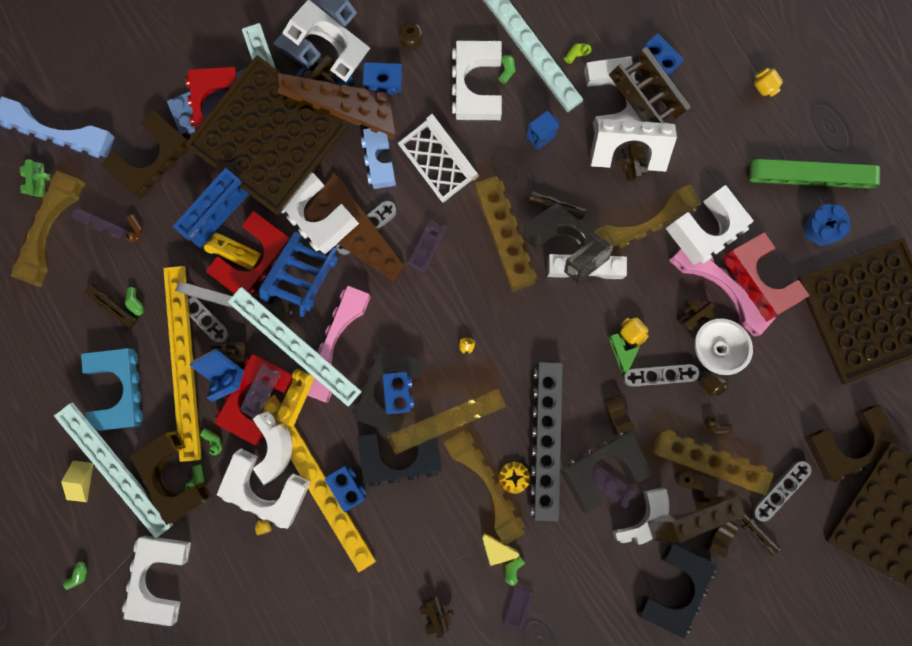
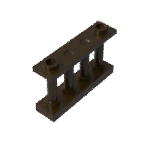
M647 47L642 49L632 59L634 62L632 65L624 69L620 63L608 74L643 122L664 123L663 121L669 116L673 115L677 119L691 108ZM639 69L645 79L636 84L630 77V74ZM650 84L656 94L647 100L641 90ZM662 100L668 109L658 115L652 105Z

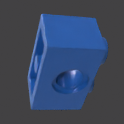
M364 63V89L386 92L388 94L402 92V64ZM381 77L388 78L385 82L378 81Z
M546 111L529 124L526 137L536 150H539L555 138L559 128L558 119L555 115H551Z

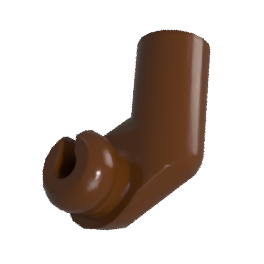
M131 214L126 218L131 229L125 235V238L128 242H137L140 239L143 227L135 214Z

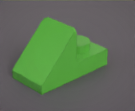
M619 334L608 337L621 373L629 371L639 347L625 351L626 344L622 336L620 337Z

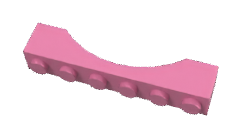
M680 248L669 260L682 273L703 276L719 285L734 303L740 324L754 337L761 335L775 320L774 317L766 322L741 284L731 279L729 273L724 268H719L714 263L713 258L704 264L700 261L693 265Z
M347 286V289H343L339 298L341 300L340 306L335 308L332 315L334 321L332 325H328L325 332L327 336L325 343H321L318 349V353L331 365L334 347L340 334L352 321L365 313L371 298L368 293ZM314 377L308 396L328 403L332 392Z

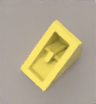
M72 461L61 481L66 500L88 501L93 463Z
M483 533L482 538L490 566L518 558L519 552Z

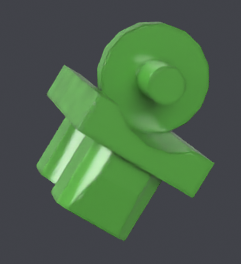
M30 159L25 160V165L20 167V174L26 180V183L20 185L21 193L45 197V181L51 180V175L45 173L43 163H37Z

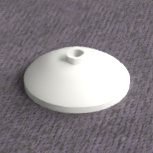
M728 319L711 320L699 329L695 337V351L698 359L707 369L721 375L736 374L743 370L751 361L753 354L751 338L746 330L734 321Z

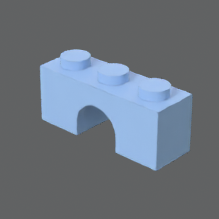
M364 129V136H361L362 147H366L367 154H364L365 165H369L370 172L367 173L368 183L372 184L374 189L396 186L392 162L381 163L377 160L380 152L390 150L387 134L380 131L375 133L370 131V129Z

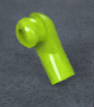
M585 43L573 45L564 57V60L571 64L576 57L590 54L591 46Z

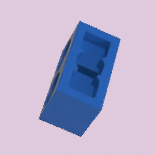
M658 33L641 48L642 50L647 47L649 50L656 52V54L652 55L668 76L684 60ZM662 63H667L669 68L664 67Z
M407 372L383 374L386 414L411 412V408H414V397L409 395V388H412L411 376H408ZM396 378H401L404 382L400 389L393 387V381ZM399 397L405 400V406L402 409H398L395 406V400Z
M347 465L324 478L344 513L363 502L367 494L363 485H358L355 478L357 476L352 467L348 468ZM339 474H344L347 477L346 484L342 485L337 481ZM349 491H354L357 494L356 501H350L347 498Z

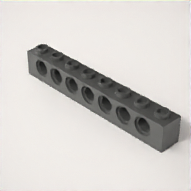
M539 362L537 367H534V378H537V386L533 387V398H536V405H533V417H536V425H532V436L535 437V444H532V456H535V464H531V476H534V484H531L530 493L534 496V503H530V515H533L535 521H559L563 363ZM545 377L552 380L550 388L543 386L542 381ZM545 396L550 397L552 400V404L548 408L542 404V399ZM544 416L551 418V424L548 427L542 425L541 420ZM545 435H548L551 439V443L548 446L541 444V438ZM544 455L550 457V463L547 466H543L540 462L541 457ZM543 475H548L550 478V482L547 485H541L540 478ZM542 495L549 496L548 504H540L539 499Z

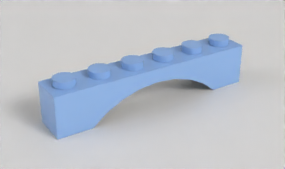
M4 97L0 99L1 126L12 129V127L18 128L17 131L26 135L33 133L35 137L44 141L47 138L51 139L53 143L63 147L65 144L70 145L71 149L82 152V150L88 151L89 155L96 158L100 156L108 157L115 139L108 131L93 126L76 130L48 128L39 124L28 108L21 103Z

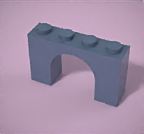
M311 0L312 3L344 27L357 14L348 0ZM283 33L274 42L275 46L284 56L308 69L321 55L312 43L307 41L308 35L299 45Z

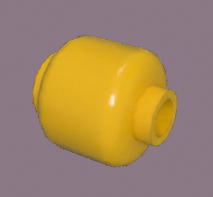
M768 67L758 72L754 80V85L762 96H774L780 91L779 87L783 83L776 69H769Z
M627 318L620 325L622 327L620 335L631 346H639L649 337L647 335L649 329L639 318H632L631 320Z

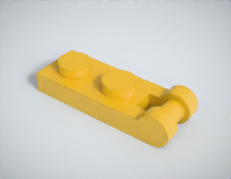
M214 233L210 238L211 241L204 245L206 252L220 255L249 270L255 268L262 256L261 253L219 233Z
M296 369L293 372V381L275 418L291 427L294 426L314 381V377L311 374L305 373L300 369Z

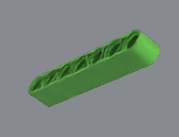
M756 159L750 161L749 180L761 183L876 188L880 186V166Z

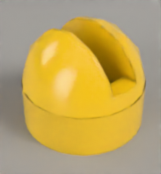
M469 338L460 339V351L464 354L467 351L470 354L474 349L475 341Z
M262 519V523L258 520L255 524L257 535L272 531L271 525L267 520Z

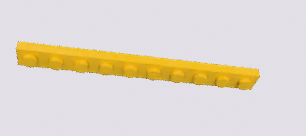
M184 266L163 268L177 431L186 447L179 452L180 462L200 460L201 447L194 369L190 366L191 361H193L188 295L175 291L178 282L186 283V272Z
M274 395L258 406L263 413L268 411L276 418L282 404L277 395ZM276 420L277 425L283 424L282 422ZM286 425L292 441L291 461L300 476L311 482L308 487L309 491L357 571L364 570L376 562L374 556L348 513L343 512L324 480L326 478L295 425L293 427Z

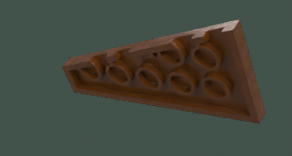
M278 73L276 78L277 93L299 102L307 101L312 103L313 107L320 110V107L329 110L333 116L355 125L363 124L370 127L372 132L377 133L380 131L387 134V138L394 139L395 129L388 93Z
M333 173L305 211V220L308 222L322 221L342 204L359 224L341 239L338 244L394 283L405 268L336 174Z

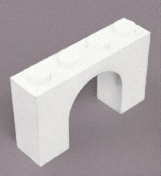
M310 0L290 19L283 31V34L297 45L310 34L322 36L330 41L338 52V59L331 68V71L345 82L370 49Z
M456 41V48H453V60H456V66H453V77H456V84H453V95H456V102H453L452 113H456V120H501L502 96L474 94L467 88L464 82L465 76L473 68L501 66V41Z
M631 56L587 62L584 69L587 87L600 85L616 86L608 74L620 63L624 69L632 65ZM635 71V72H633L632 74H630V77H631V78L633 79V81L637 84L638 81H635V75H634V74H636V71ZM626 100V108L617 114L596 116L593 126L595 132L598 119L643 121Z
M598 119L591 149V166L610 167L615 149L624 142L637 140L649 146L646 156L648 170L666 171L677 139L675 124Z
M312 173L282 213L286 211L289 214L286 218L294 226L297 224L300 227L298 231L305 239L307 237L311 239L309 244L316 251L321 250L326 254L359 223L342 204L322 221L308 222L305 220L304 208L307 202L324 187L323 183Z
M726 185L704 201L718 221V236L704 232L689 212L666 228L693 265L700 261L703 264L712 258V252L717 254L725 248L724 243H727V245L737 239L736 234L738 233L741 236L749 230L748 225L753 222V219Z
M240 448L231 459L217 496L226 502L238 505L244 511H251L257 514L261 519H267L275 523L280 528L288 529L297 515L311 482L296 474H292L287 480L280 498L272 501L263 500L252 491L250 486V475L258 456Z
M146 535L136 540L134 544L135 558L130 565V572H132L131 580L128 581L126 587L128 596L122 609L125 612L123 619L172 626L177 622L180 602L153 596L146 587L145 576L148 568L155 562L176 565L187 563L191 542L159 537L155 539L153 536Z

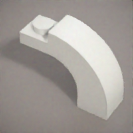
M268 411L253 418L265 436L268 445L265 459L253 468L263 485L277 478L286 469L292 453V441L287 426L284 423L277 425L275 418Z
M658 488L644 491L646 503L644 518L632 527L613 530L614 539L620 541V543L631 542L632 538H634L635 543L638 545L653 539L647 521L669 514V499L666 489Z

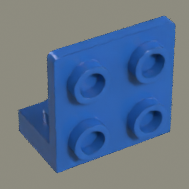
M216 349L190 363L193 369L212 382L207 398L212 402L238 390L245 372Z

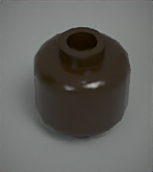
M411 21L405 22L399 29L400 44L407 50H415L420 47L423 42V32L420 25Z
M706 369L700 375L702 379L699 385L710 396L717 395L719 397L729 387V379L725 375L714 373L709 369Z

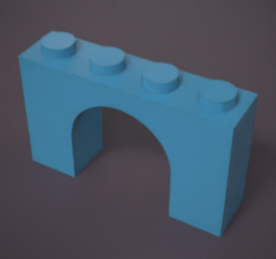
M127 348L81 354L83 373L112 372L120 378L123 384V395L116 406L107 410L86 412V419L96 431L141 426L143 414L139 407V402H141V393L138 391L140 377L136 370L138 355L135 353V350Z

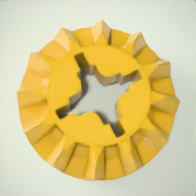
M510 462L504 465L499 473V482L502 488L509 493L522 492L529 485V471L521 463ZM513 469L516 475L523 476L517 479V486H515L513 480H506V478L512 476Z

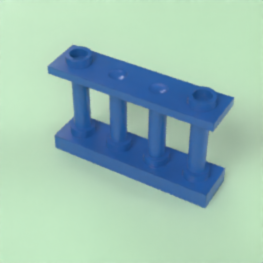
M225 168L173 225V228L187 240H191L201 248L249 195L239 187L242 181Z
M294 231L260 287V300L268 302L271 296L276 295L300 305V316L304 317L305 313L312 309L313 299L329 270L337 264V248L333 247L330 254L326 255L304 246L301 242L302 235ZM301 252L325 263L321 269L296 260L294 256L296 253ZM293 266L317 277L313 284L287 274V268ZM280 281H286L308 290L305 298H301L279 289L277 285Z

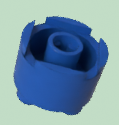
M826 204L810 212L803 224L806 238L819 246H827L841 240L851 229L849 216L843 206Z

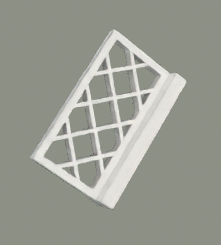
M431 114L423 124L398 144L444 203L470 181L478 178L479 175L437 119ZM426 127L431 130L430 139L420 138L421 131ZM410 140L417 141L415 151L407 150L404 145ZM420 141L430 142L428 152L419 151ZM433 143H440L442 145L441 154L431 153ZM418 154L428 155L426 166L417 163ZM431 156L441 157L440 167L430 166ZM444 157L453 159L452 169L442 168ZM429 169L439 170L438 180L429 179ZM442 171L452 172L451 182L441 181ZM455 172L463 173L466 179L461 183H454ZM440 184L450 185V190L445 196H442L439 192Z

